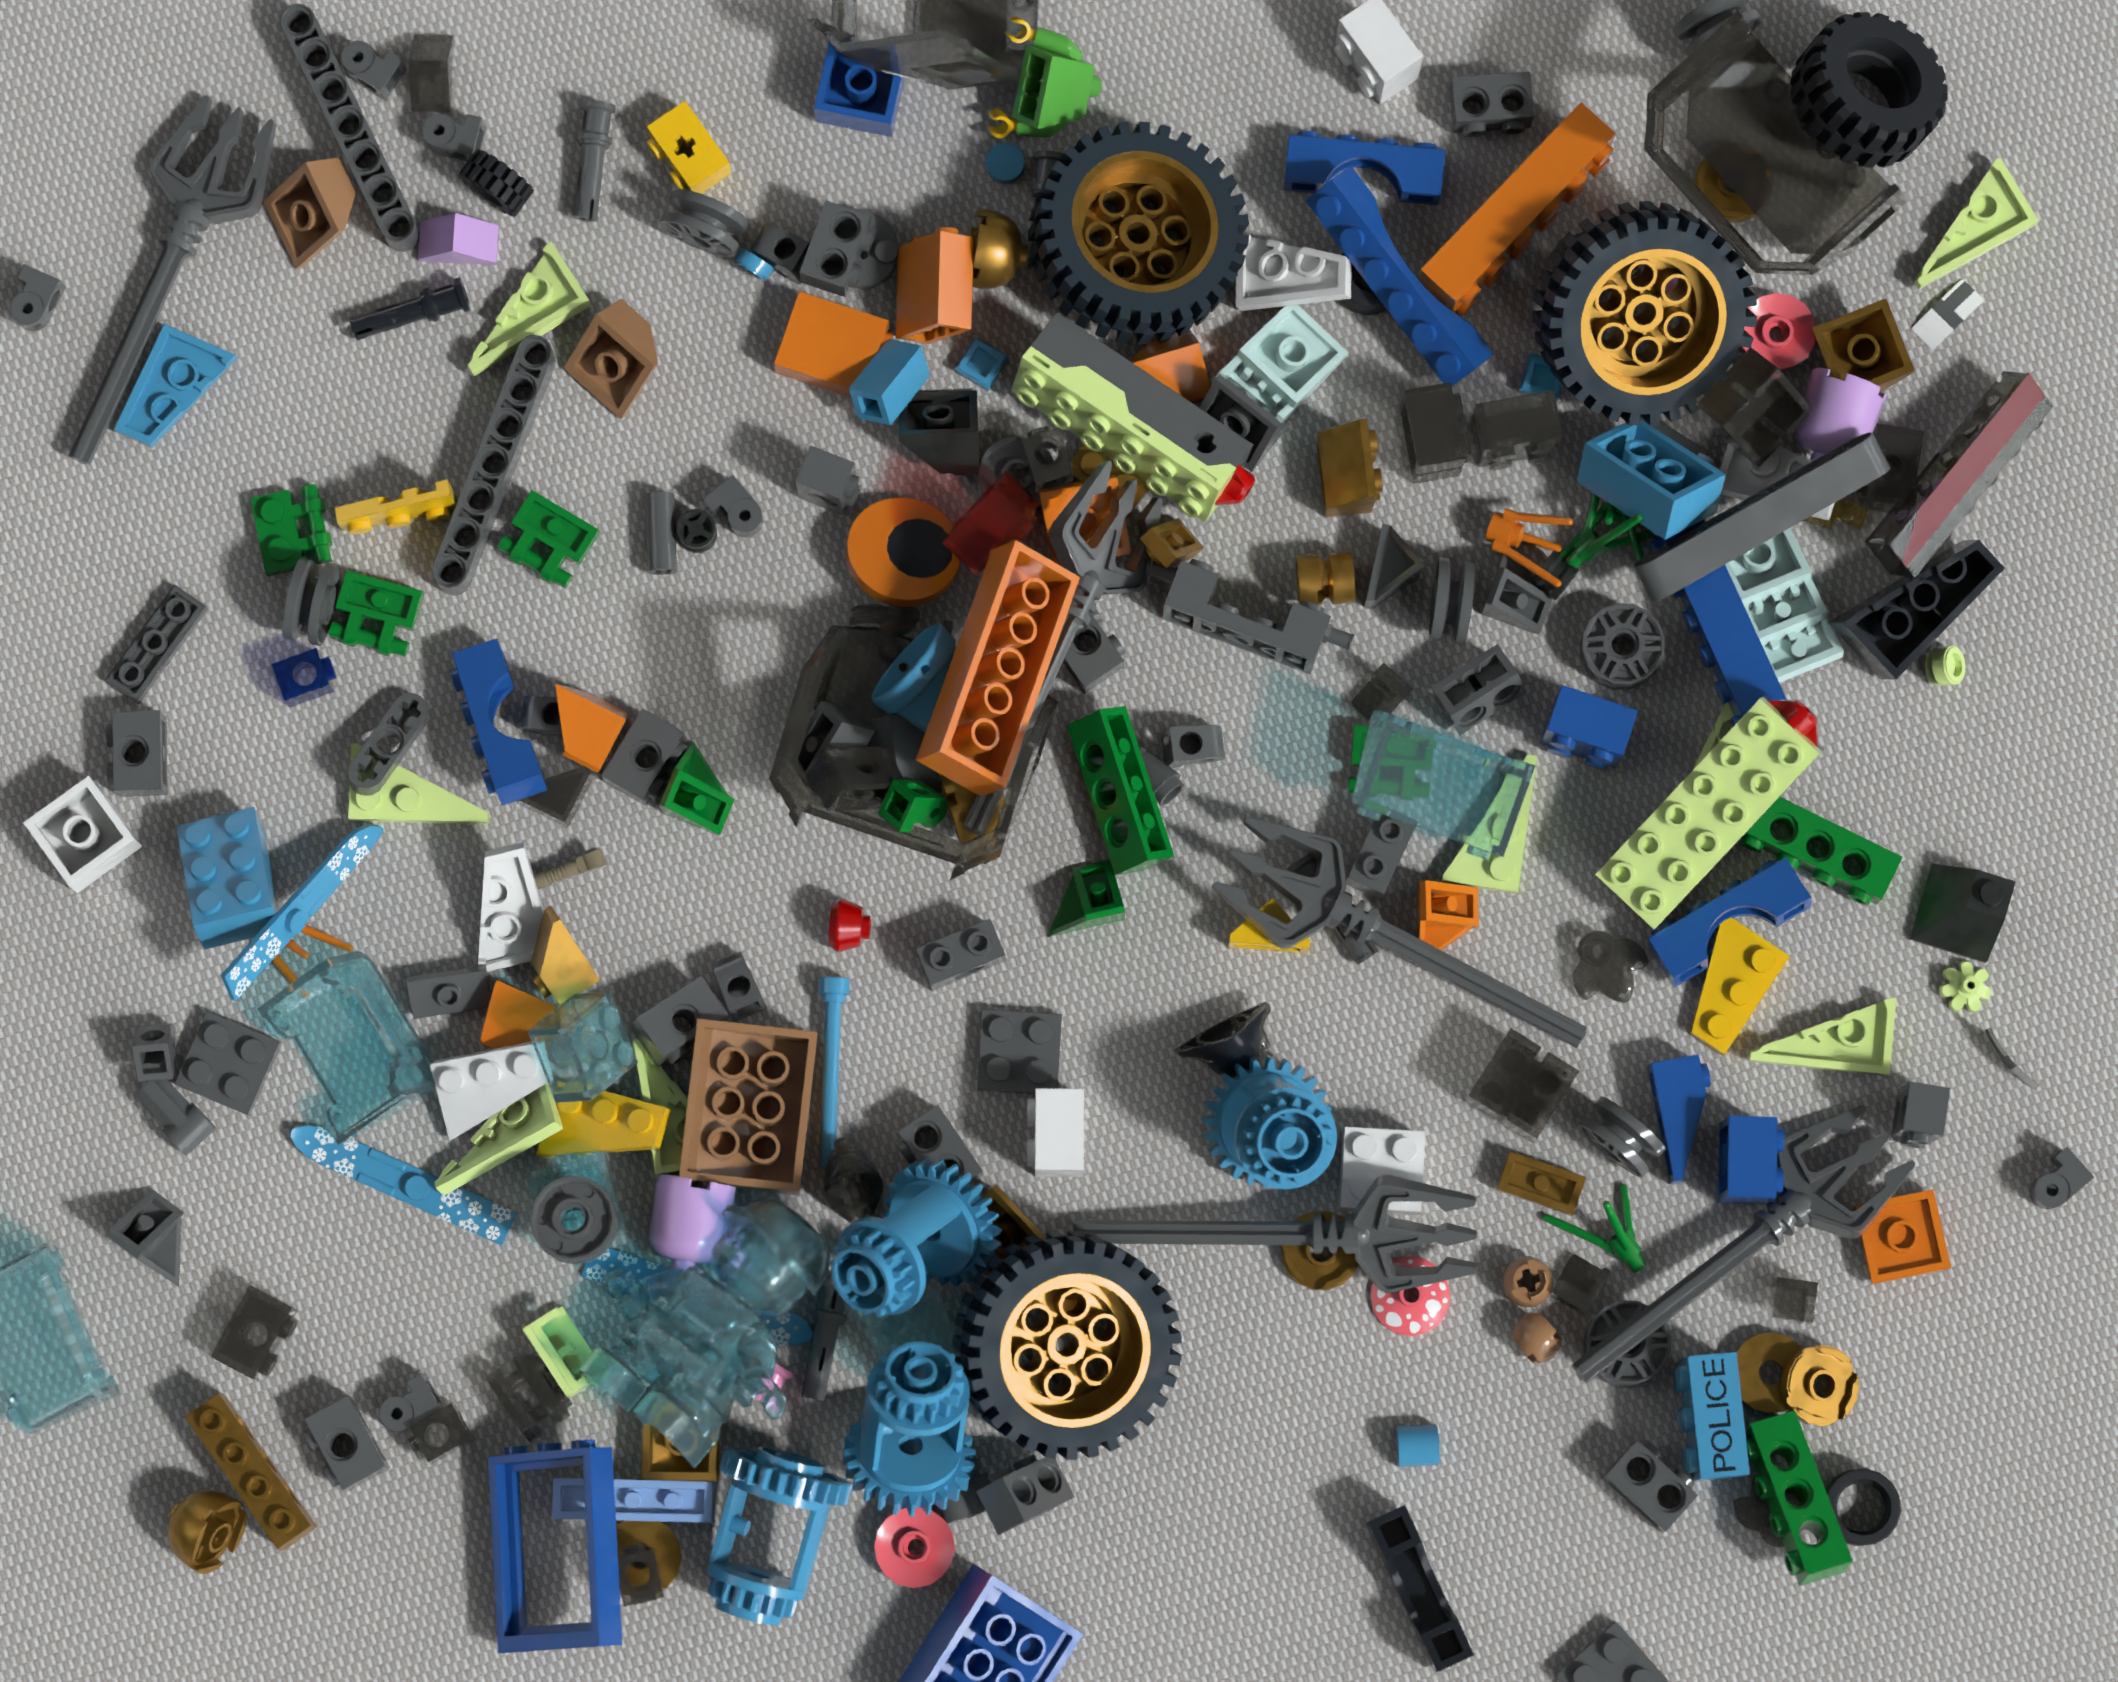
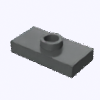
M486 965L407 977L406 981L413 1019L488 1008L492 996Z

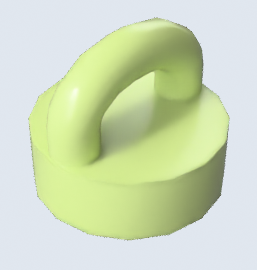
M1954 645L1942 646L1929 651L1925 659V673L1931 684L1934 686H1948L1959 684L1963 680L1966 665L1964 656L1958 647Z

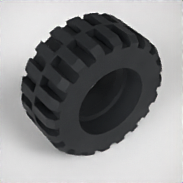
M1855 12L1853 15L1844 14L1837 17L1833 22H1829L1795 62L1796 67L1793 69L1790 78L1792 86L1790 93L1792 105H1797L1795 114L1799 122L1805 123L1807 126L1806 133L1812 140L1816 138L1823 145L1821 149L1829 155L1834 152L1840 156L1839 160L1848 164L1856 161L1860 167L1873 168L1876 164L1878 167L1892 166L1895 162H1901L1915 151L1944 116L1946 101L1948 100L1947 84H1943L1946 80L1943 66L1937 65L1938 56L1933 48L1928 49L1923 43L1925 39L1918 32L1913 34L1906 29L1908 25L1902 21H1890L1889 16L1875 13L1873 16H1870L1869 12ZM1848 72L1861 75L1874 83L1885 96L1889 108L1877 105L1864 97L1854 86Z

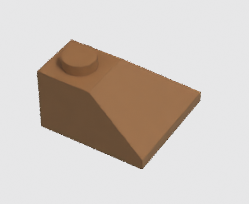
M340 157L305 162L263 200L296 269L305 266L345 230L357 191Z
M623 299L618 300L595 315L563 367L564 370L619 419L626 416L658 365L650 323Z

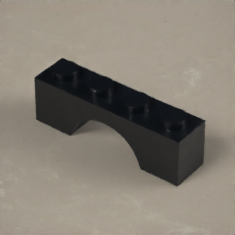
M1401 1506L1365 1523L1433 1671H1442L1474 1656L1459 1620L1437 1581L1422 1540L1406 1506Z

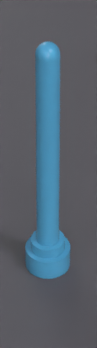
M841 977L818 978V994L821 995V1002L825 1003L819 1164L824 1170H826L829 1157L832 1156L834 1166L836 1160L841 1003H845V996L850 994V979Z

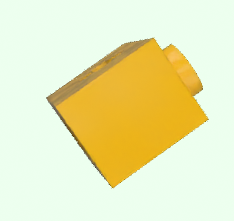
M683 101L646 126L650 138L646 144L658 161L662 159L667 161L672 169L668 175L677 189H685L702 194L732 173L730 162L686 101ZM684 146L688 151L692 150L693 155L688 158L684 153L680 154L679 149Z

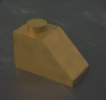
M550 905L544 909L531 959V964L538 975L532 978L545 999L552 995L559 1006H562L600 981V979L552 906Z

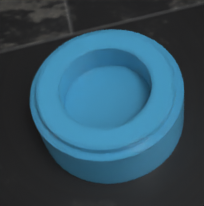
M1000 143L989 150L986 156V171L993 181L1000 184H1011L1017 181L1024 172V155L1017 146L1010 143Z
M742 247L734 258L736 264L763 281L767 280L774 270L771 265Z

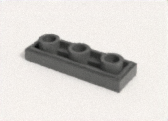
M174 584L105 681L137 704H140L207 612L208 607ZM155 638H161L162 643L160 647L151 649V641Z

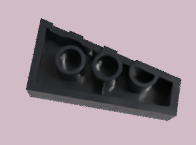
M1962 540L1829 621L1828 624L1879 679L1897 680L2005 567L1980 540Z

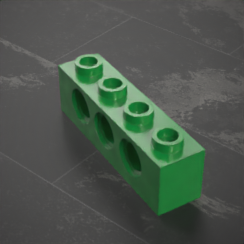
M1126 706L1099 709L1067 725L1072 746L1082 771L1084 783L1093 805L1114 874L1121 875L1140 872L1174 857Z
M1779 797L1739 841L1742 846L1751 851L1761 853L1763 849L1776 855V862L1786 858L1795 871L1800 867L1812 873L1811 879L1828 888H1833L1835 884L1849 891L1847 896L1851 900L1865 906H1869L1870 902L1877 905L1883 899L1903 858L1782 797ZM1775 822L1785 824L1789 829V839L1785 841L1776 840L1771 835L1770 825ZM1807 841H1820L1825 847V856L1820 859L1811 857L1806 850ZM1851 857L1860 863L1861 874L1859 876H1850L1843 870L1842 862L1844 858Z
M1795 1410L1750 1423L1745 1430L1748 1462L1753 1463L1757 1473L1755 1477L1757 1492L1762 1500H1767L1772 1514H1770L1769 1520L1772 1531L1777 1538L1781 1537L1786 1550L1784 1552V1561L1791 1576L1795 1575L1799 1586L1845 1573L1853 1560ZM1770 1455L1782 1456L1786 1460L1788 1468L1781 1469L1776 1467L1771 1462ZM1793 1492L1797 1494L1802 1500V1506L1789 1504L1785 1498V1493ZM1799 1530L1812 1532L1816 1537L1817 1544L1805 1543L1799 1535Z

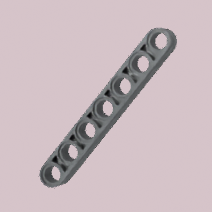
M304 4L290 5L281 14L280 23L284 34L386 243L395 251H409L418 243L420 233L401 190L315 14ZM299 20L310 22L308 28L303 32L296 33L291 31L293 24ZM314 54L326 55V60L320 66L308 65V60ZM339 87L343 89L342 95L336 100L330 101L324 98L326 91L330 88ZM356 121L360 123L355 133L350 135L341 133V128L346 122ZM365 155L376 157V162L370 168L362 169L357 166L359 159ZM381 189L393 191L390 200L384 203L374 201L375 194ZM398 223L410 225L409 231L402 237L390 235L392 227Z
M532 335L526 337L521 341L516 350L432 569L433 578L439 588L448 595H460L467 591L472 583L555 369L556 359L552 346L542 336ZM539 349L547 353L545 360L540 364L534 365L526 361L528 354L533 350ZM522 385L531 387L533 391L528 399L519 401L512 397L517 387ZM512 421L519 425L517 432L513 436L503 437L498 434L499 428L505 422ZM497 457L505 461L504 467L497 473H488L484 470L485 464L491 458ZM477 494H487L491 497L490 503L484 509L476 510L470 507L471 500ZM464 530L476 532V539L469 546H460L456 543L457 536ZM457 566L461 568L462 575L456 582L448 583L442 580L443 572L448 567Z
M1872 432L1862 434L1639 559L1633 566L1651 601L1664 599L1887 473L1890 470V466Z

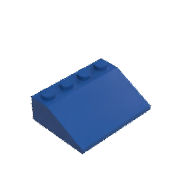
M973 1563L898 1682H1054L1083 1634Z

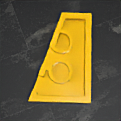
M448 479L435 482L436 490L428 492L426 490H419L416 487L403 490L402 494L397 496L398 500L390 502L388 497H375L335 507L336 520L341 530H348L349 534L367 533L372 531V526L387 524L389 528L404 527L411 524V519L426 517L427 521H440L449 518L450 513L454 512L457 505V497Z
M1729 918L1722 922L1718 927L1715 943L1710 955L1690 1035L1724 1056L1790 956L1734 918Z
M559 1079L554 1099L563 1129L541 1141L536 1156L552 1158L556 1155L573 1154L577 1156L589 1155L593 1152L660 1149L672 1110L656 1104Z

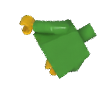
M1018 16L1010 17L1009 20L1022 24V31L1015 36L1006 32L1004 34L1015 43L1030 40L1033 41V45H1026L1012 113V117L1015 119H1009L1002 109H992L988 113L989 117L993 120L1004 121L998 127H987L990 133L997 138L1007 136L1010 131H1017L1018 136L1052 137L1067 126L1069 122L1084 117L1089 97H1097L1101 92V80L1099 76L1094 74L1093 64L1083 60L1082 51L1069 37L1038 27L1037 30L1032 29L1022 18Z

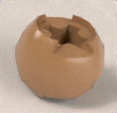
M1531 1256L1519 1257L1512 1261L1504 1271L1502 1277L1503 1290L1508 1299L1514 1304L1525 1308L1536 1307L1545 1302L1551 1294L1553 1276L1548 1265L1540 1259ZM1522 1271H1527L1529 1276H1536L1538 1279V1283L1533 1286V1292L1528 1293L1526 1287L1519 1288L1517 1281L1523 1278Z
M1532 1313L1520 1318L1514 1326L1511 1335L1512 1340L1533 1364L1544 1363L1554 1358L1560 1350L1562 1337L1541 1313Z

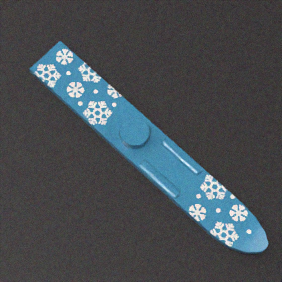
M364 825L349 833L220 976L231 1000L236 1001L294 935L303 930L306 922L376 844L384 833L381 826Z
M308 1125L295 1127L291 1131L290 1137L295 1146L314 1162L501 1246L516 1217L517 1212L461 1187L446 1195H442L434 1184L438 1177L335 1131Z
M608 1248L604 1254L594 1261L586 1263L581 1275L587 1279L769 1342L786 1346L802 1345L811 1341L813 1337V1331L809 1324L796 1313L783 1307L612 1248Z

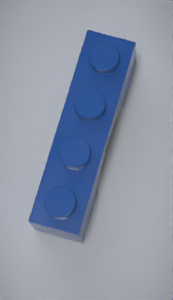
M1299 131L1297 135L1289 134L1283 190L1315 193L1336 175L1352 166V168L1371 169L1385 176L1395 188L1399 202L1438 206L1442 192L1445 150L1437 149L1435 144L1426 142L1415 143L1412 147L1398 145L1397 141L1385 138L1376 139L1375 143L1361 142L1358 137L1353 135H1338L1336 139L1321 138L1317 132Z
M496 638L452 653L456 668L451 669L450 674L456 691L464 690L467 701L460 703L467 726L474 724L478 734L471 737V741L478 760L485 758L488 770L482 771L488 793L496 792L503 806L547 791L548 789L531 741L508 737L499 732L494 726L498 706L515 689L498 639Z
M1786 858L1777 863L1774 859L1765 862L1754 871L1755 876L1743 883L1740 880L1731 882L1720 891L1721 896L1709 903L1706 900L1699 901L1686 910L1687 916L1675 923L1672 920L1665 921L1652 930L1651 934L1653 936L1648 938L1649 950L1673 988L1708 968L1707 945L1709 939L1725 920L1739 916H1754L1766 920L1777 928L1811 908V896Z

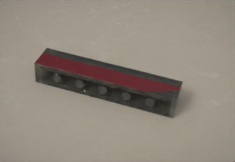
M2003 371L1866 539L1865 543L1890 575L1915 578L1920 572L1924 571L1928 561L1940 546L1950 539L1952 531L1965 516L1971 513L1975 503L1986 489L1996 482L1998 474L2007 463L2020 452L2023 443L2033 431L2042 425L2044 417L2053 408V405L2029 373Z

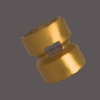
M1351 552L1329 553L1327 558L1323 560L1318 554L1296 555L1295 572L1298 604L1302 605L1303 601H1309L1322 605L1324 599H1329L1332 604L1355 603V576Z

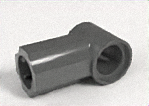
M168 1079L149 1081L136 1095L140 1103L164 1127L162 1131L186 1156L216 1130V1127L194 1103L190 1104Z

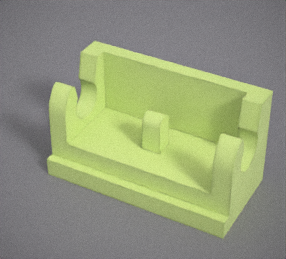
M563 1306L554 1308L523 1328L524 1333L566 1397L572 1398L607 1374Z

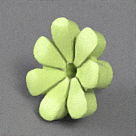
M1962 961L1959 964V971L1952 967H1948L1943 971V978L1949 984L1941 985L1939 993L1944 998L1952 997L1949 1003L1950 1010L1959 1012L1966 1005L1971 1013H1975L1981 1008L1979 998L1983 1000L1990 998L1991 989L1983 984L1989 977L1985 969L1981 968L1974 972L1971 962Z

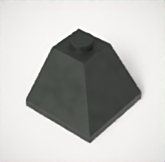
M977 390L917 392L899 415V442L940 474L951 473L960 476L980 472Z
M1932 863L1909 940L1987 963L2004 923L2016 881L1977 869Z

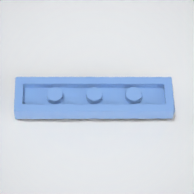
M553 1478L552 1519L586 1520L584 1478ZM614 1479L616 1520L715 1523L716 1482Z

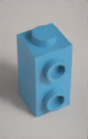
M892 339L886 341L849 387L858 419L892 425L930 377L921 345Z

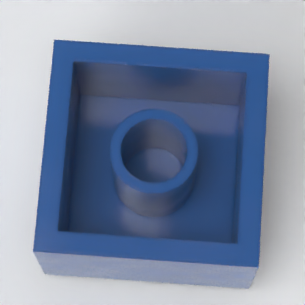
M830 35L814 107L816 122L893 137L909 64L907 50Z
M1562 685L1554 700L1540 743L1547 745V751L1554 755L1570 758V755L1573 754L1585 758L1586 765L1598 770L1607 771L1608 767L1616 768L1624 756L1638 710Z
M1729 1115L1719 1123L1718 1203L1767 1205L1777 1198L1778 1192L1783 1191L1784 1170L1783 1168H1777L1778 1152H1783L1785 1135L1784 1128L1778 1127V1117Z

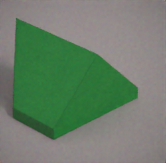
M692 742L674 768L659 806L663 814L720 835L735 799L727 794L695 743Z
M1110 860L1072 868L1073 876L1047 937L1125 919L1124 904Z

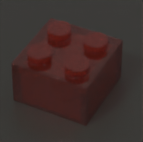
M1005 470L954 523L942 544L977 576L985 568L991 550L1009 543L1012 539L1020 542L1032 530L1033 524L1038 519L1034 513L1040 502Z

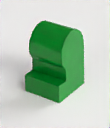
M893 779L877 814L899 832H911L914 823H920L926 828L938 825L947 814L948 802L922 781Z

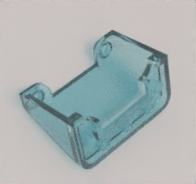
M1373 710L1367 727L1351 803L1359 806L1357 814L1379 821L1382 814L1468 845L1466 853L1489 860L1491 853L1504 857L1535 765L1518 759L1514 760L1494 751H1488L1427 729L1414 722H1408L1407 719L1392 713Z
M355 951L324 959L257 1008L268 1033L273 1037H279L283 1040L294 1039L333 1103L332 1106L325 1110L324 1126L328 1134L336 1140L338 1145L350 1142L436 1089L430 1064L434 1061L377 966L362 952Z
M49 1243L40 1245L0 1267V1377L12 1403V1406L7 1408L9 1416L17 1430L23 1427L28 1434L41 1431L121 1394L114 1376H108L104 1366L98 1367L105 1362L95 1349L67 1284L70 1283L67 1275L58 1273V1271L62 1270L61 1267L66 1266L58 1247Z

